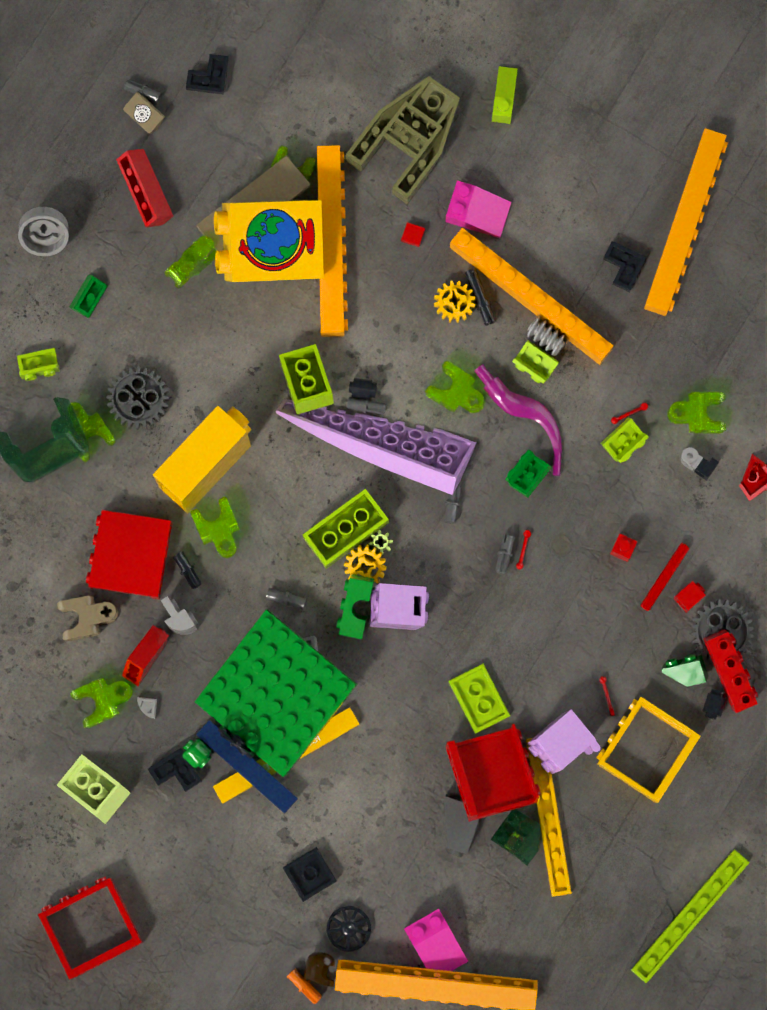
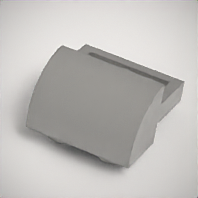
M168 596L161 600L171 616L164 622L173 632L180 635H188L198 630L195 626L198 622L191 611L187 613L185 609L181 610L174 599L170 600Z

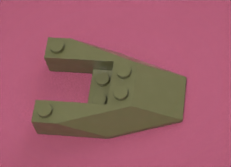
M428 76L378 111L346 153V162L362 172L385 140L395 145L413 158L412 162L392 187V194L408 205L442 155L460 98Z

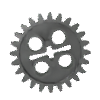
M130 367L128 374L123 370L122 377L116 375L117 382L111 381L113 388L107 389L112 394L106 396L107 400L112 401L107 404L109 408H113L110 411L111 415L116 414L114 418L116 421L122 419V426L127 422L129 429H131L133 424H135L137 430H139L141 424L145 429H147V423L154 426L153 420L160 421L158 415H165L162 408L169 407L164 403V401L170 400L168 396H165L169 390L162 389L166 385L165 381L160 382L161 376L155 377V371L148 374L147 368L141 372L140 367H137L136 372H133ZM136 381L143 382V386L140 389L133 387ZM126 386H129L137 396H141L142 401L150 407L149 411L139 400H135L133 394L126 389ZM123 394L129 395V399L126 402L119 401V398ZM150 394L157 396L154 402L147 401V397ZM135 408H142L143 411L140 415H133Z
M717 600L716 605L713 601H710L709 608L706 605H702L703 612L696 611L699 617H692L696 624L690 625L691 628L695 629V632L689 633L691 636H695L691 643H698L695 650L702 649V656L708 654V661L711 660L703 638L707 637L708 634L717 633L718 629L722 628V625L723 630L725 629L733 634L736 640V644H734L736 651L747 652L744 646L751 645L747 640L748 638H754L753 635L749 634V631L754 630V628L748 627L752 620H746L749 613L742 614V606L736 609V602L729 606V600H725L723 605L721 600ZM713 614L718 618L716 625H712L709 621L710 616ZM723 614L726 615V619L724 620V624H722V623H723V618H722V617H723ZM731 618H735L737 621V626L734 629L729 627V620Z

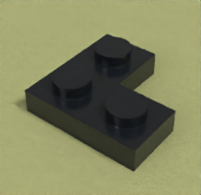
M210 54L207 72L188 70L186 90L224 95L229 56Z
M611 241L603 260L620 267L612 285L630 293L646 257Z
M182 748L148 768L158 786L176 776L184 791L187 792L202 782L196 770L182 757L184 752Z

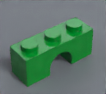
M351 574L350 579H346L344 591H347L346 598H342L340 609L343 610V615L338 617L336 627L340 629L339 635L358 639L363 638L367 616L357 614L353 605L359 600L370 601L374 584L373 578Z

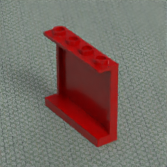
M102 510L101 515H97L96 526H99L98 533L94 534L93 537L95 550L94 553L90 554L89 564H92L91 572H87L86 576L88 587L90 589L96 588L147 596L160 600L172 521Z
M512 724L511 728L458 743H455V740L446 743L447 755L469 822L538 802L541 795L538 784L534 783V770L532 766L528 765V752L526 747H522V734L520 729H516L515 724Z

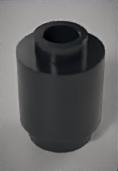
M354 378V381L349 383V393H352V397L375 398L377 382Z
M711 689V692L707 694L702 710L705 713V717L716 720L717 717L722 716L727 700L725 698L726 693Z

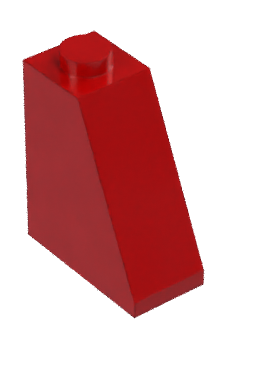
M152 625L128 657L122 677L136 686L141 684L167 644L169 635L165 630Z

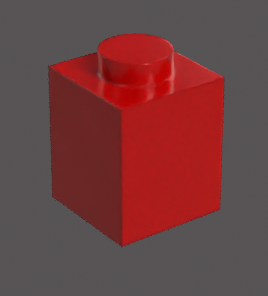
M619 533L610 555L628 562L637 541Z
M692 581L673 599L687 613L706 596L704 594L705 589L698 582L695 584Z

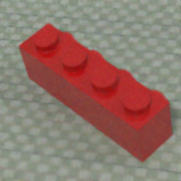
M144 149L127 150L117 158L116 161L145 226H161L174 217Z
M724 629L703 638L732 710L738 713L757 705L756 698H758V694L754 686H750L748 680H751L748 670L743 669L741 662L744 660L740 651H736L734 647L736 640L733 634Z

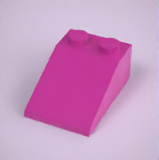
M457 181L445 222L501 238L511 202L477 186Z
M439 909L404 928L426 969L453 971L468 962Z

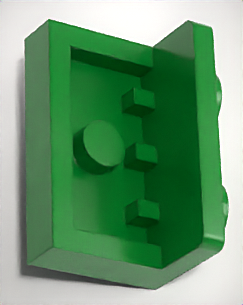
M527 450L520 457L516 466L508 472L505 480L510 487L528 498L551 470V466L535 456L531 450Z

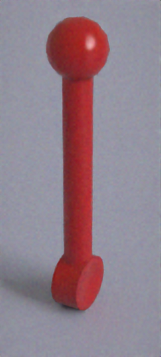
M642 403L640 407L619 417H612L611 422L617 424L619 420L636 412L646 411L648 404Z
M529 530L523 533L525 538L519 562L516 564V568L519 570L524 567L523 558L528 538L531 537Z
M601 676L599 682L604 689L610 716H615L606 685L607 679Z

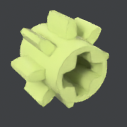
M379 530L377 536L371 535L374 542H370L369 546L376 547V551L382 552L383 556V551H391L388 544H392L393 540H388L389 533L383 535ZM379 539L386 542L383 544V547H379V544L375 543H378Z

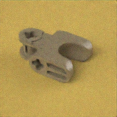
M92 595L63 600L57 603V609L60 611H74L79 615L77 626L64 631L62 635L64 641L100 635L99 625L113 623L118 618V610L112 603L103 602L95 604L94 596ZM107 608L112 611L109 613V617L103 614Z

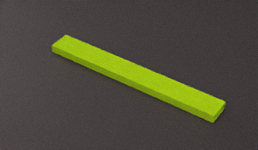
M734 849L634 965L631 971L643 982L647 983L750 862Z

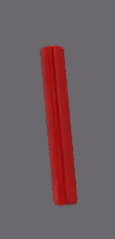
M681 543L641 603L640 606L644 610L649 611L689 551V547L686 544Z

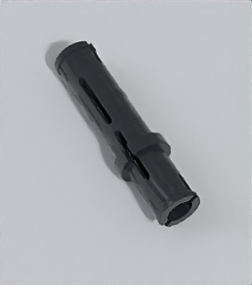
M473 268L472 271L471 269L466 271L465 275L473 290L477 303L476 308L481 313L484 325L488 326V323L490 325L495 323L496 319L490 307L492 304L486 297L477 269Z

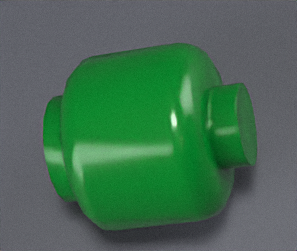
M190 739L182 747L185 750L182 757L193 768H202L212 758L210 756L211 749L201 739L194 741Z

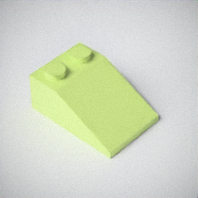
M82 754L57 784L59 788L105 824L130 794L119 782Z

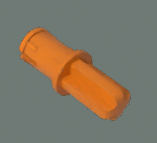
M296 968L287 976L299 989L298 992H302L313 1004H316L322 998V995L309 983L310 980L304 979Z

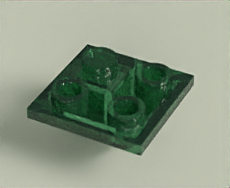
M513 809L491 840L528 866L539 851L540 824L519 810Z

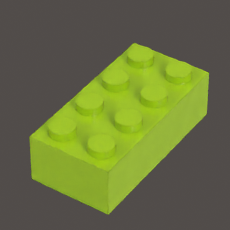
M364 489L302 536L327 569L348 554L352 548H356L371 537L372 534L374 535L389 524V519L368 491Z

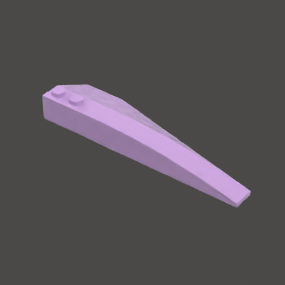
M284 399L276 410L278 415L298 427L356 457L451 495L456 490L476 446V442L441 429L434 428L433 433L424 431V426L416 425V429L406 427L405 422L389 423L385 418L359 413L350 415L346 414V411L339 409L338 412L326 410L327 407H321L297 415L293 401Z

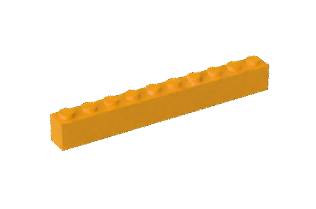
M706 128L703 131L644 307L645 310L666 316L668 311L672 312L675 303L672 297L674 293L678 294L681 285L678 279L680 275L684 276L687 265H684L685 258H690L693 248L689 246L691 240H696L699 230L695 228L697 222H702L705 212L701 210L703 205L707 206L710 195L707 193L709 187L713 188L716 177L713 175L715 170L719 171L722 162L719 157L721 152L725 153L728 142H725L727 135Z
M340 145L317 146L318 200L322 202L324 278L320 279L321 337L344 336V331H348V319H344V312H348V305L343 293H347V282H343V274H347V263H343V256H346V244H342V237H346V226H342V219H346L345 207H342L341 200H345V188L341 189V182L345 181V171L341 170V163H344V152H340Z
M461 228L451 240L450 248L536 316L540 315L541 320H547L549 326L553 325L554 330L558 329L559 334H564L567 340L596 363L601 365L610 354L614 345L464 228Z
M338 959L335 991L342 993L354 992L362 995L373 994L382 997L392 996L400 997L401 999H420L421 1001H440L445 1004L459 1003L464 1006L478 1005L483 1008L497 1007L503 1010H535L538 980Z

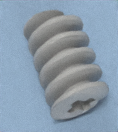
M539 315L528 327L527 337L531 338L534 336L533 342L540 341V347L547 345L546 352L553 349L551 355L555 357L569 340L564 342V334L558 337V329L552 332L553 325L546 328L547 320L540 323L541 316Z

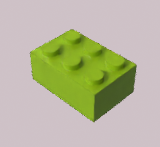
M316 344L279 355L281 368L297 415L334 404L333 394Z

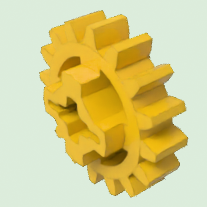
M450 281V286L444 283L443 290L437 289L439 295H435L434 299L438 302L434 303V307H439L436 313H442L443 320L448 317L449 323L453 319L459 323L461 317L463 320H466V314L472 315L470 308H475V304L471 303L475 301V296H470L473 290L467 291V284L462 287L460 281L457 282V285ZM447 292H449L448 297L442 299L443 296H444ZM453 295H454V299H456V301H457V307H456V308H455L454 303L452 302ZM467 304V307L460 312L461 307Z
M368 544L365 549L358 545V551L352 548V555L347 554L346 559L349 561H345L344 566L348 568L344 572L345 574L350 573V576L351 574H360L363 577L373 578L374 582L378 584L380 581L379 577L383 578L385 575L382 571H386L387 566L382 564L386 562V558H380L382 552L376 553V547H373L371 550ZM358 556V562L352 565L353 560ZM362 563H365L366 566L369 565L368 569L362 566ZM378 567L376 574L372 575V570Z

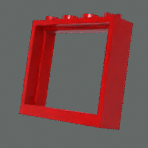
M102 877L95 881V886L89 888L87 885L77 890V895L73 897L67 895L59 899V904L54 907L52 904L47 905L41 909L42 913L38 914L69 980L143 943L112 878ZM108 887L132 939L72 969L47 917Z

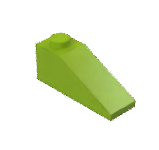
M499 66L492 122L511 123L517 68Z

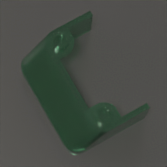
M53 398L61 415L51 424L54 438L22 454L18 446L12 445L7 432H0V454L3 460L24 482H35L84 456L88 452L89 443L69 399Z

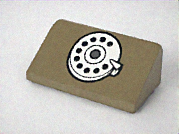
M136 92L123 108L149 134L157 131L165 118L139 92Z

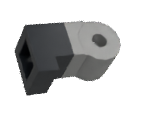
M692 447L684 449L680 457L681 463L706 481L719 463L713 457L709 462L698 455L697 450Z

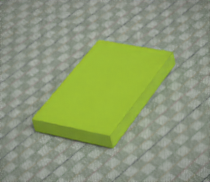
M484 664L448 681L475 734L510 717Z

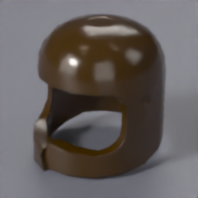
M323 952L310 954L306 962L304 979L334 987V980H330L327 977L329 966L335 967L334 958Z

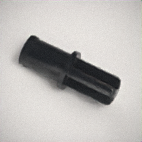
M184 551L174 555L173 559L181 570L180 574L184 575L191 589L198 588L202 583L194 571V565L191 566Z

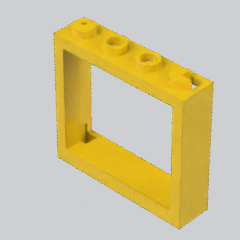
M640 697L638 701L636 699L633 700L628 708L631 712L627 717L624 715L618 723V726H620L618 732H613L607 740L610 743L607 749L602 748L596 757L599 760L597 765L653 802L658 803L701 736ZM641 707L689 738L654 793L606 762Z

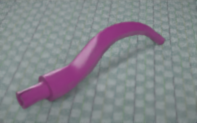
M483 364L480 365L474 372L485 384L483 389L501 409L512 416L535 420L545 429L554 450L553 475L560 476L562 443L559 429L552 414L540 402L511 392L499 377L494 378Z

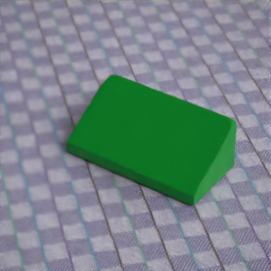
M88 275L69 308L89 318L108 285L93 275Z

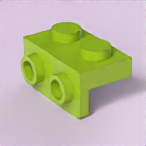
M529 340L512 361L516 364L515 367L518 370L526 371L535 382H542L543 384L548 381L560 363Z
M55 348L17 356L20 370L19 375L25 381L37 379L36 376L44 375V377L56 375L55 372H60Z
M628 417L600 444L615 461L622 463L627 461L636 449L641 448L649 436L643 433L635 422Z

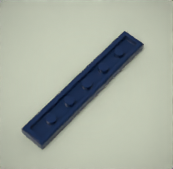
M209 720L196 736L285 814L298 798L253 758L249 759L246 755L243 756L237 747L230 746L231 742L221 737V733L218 731L219 728Z

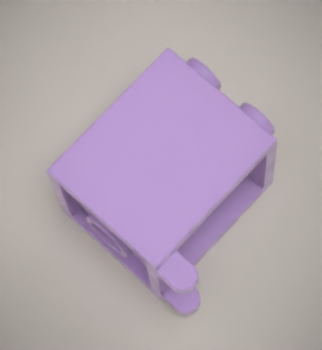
M383 583L374 586L371 594L370 627L417 630L424 627L428 621V612H425V606L428 604L429 593L426 592V587Z
M572 709L558 716L527 743L530 753L534 757H538L542 761L541 766L548 773L551 772V774L563 770L582 752L590 755L593 751H600V745L596 742L595 737Z

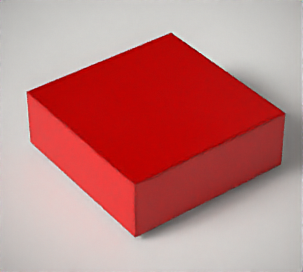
M407 222L401 242L419 247L425 228Z

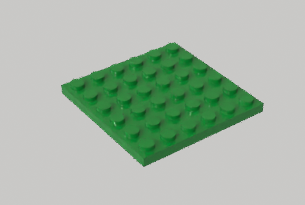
M265 610L198 696L195 703L223 727L228 729L230 733H235L241 737L250 750L282 777H286L358 684L269 610Z

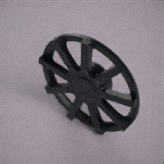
M223 726L218 729L221 733L220 736L231 742L230 746L237 747L239 752L243 756L246 755L249 759L254 757V752L245 745L246 743L241 737L235 733H230Z
M353 906L341 907L334 911L328 919L326 927L327 936L336 948L342 951H355L362 948L369 940L371 923L368 916L361 909ZM345 910H354L351 920H348ZM342 911L344 922L339 921L334 916ZM357 912H359L365 919L355 923V917ZM333 920L339 924L340 928L330 929L331 921ZM367 922L368 931L357 928L359 925ZM341 932L339 938L334 941L331 933ZM356 933L366 934L367 936L365 940L361 942L356 936ZM343 937L347 938L346 948L338 945ZM351 937L359 944L358 946L350 948Z

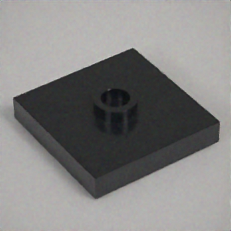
M317 847L283 867L302 902L337 882Z

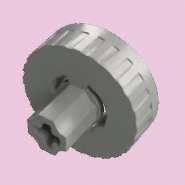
M36 207L25 212L21 217L18 227V239L21 246L29 253L37 256H51L62 251L67 245L69 238L68 222L66 217L58 210L50 207Z

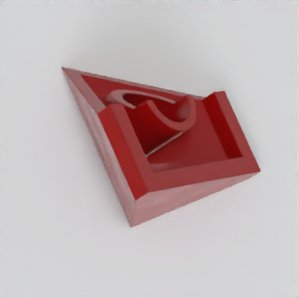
M754 454L751 455L742 482L739 485L749 501L767 490V464Z

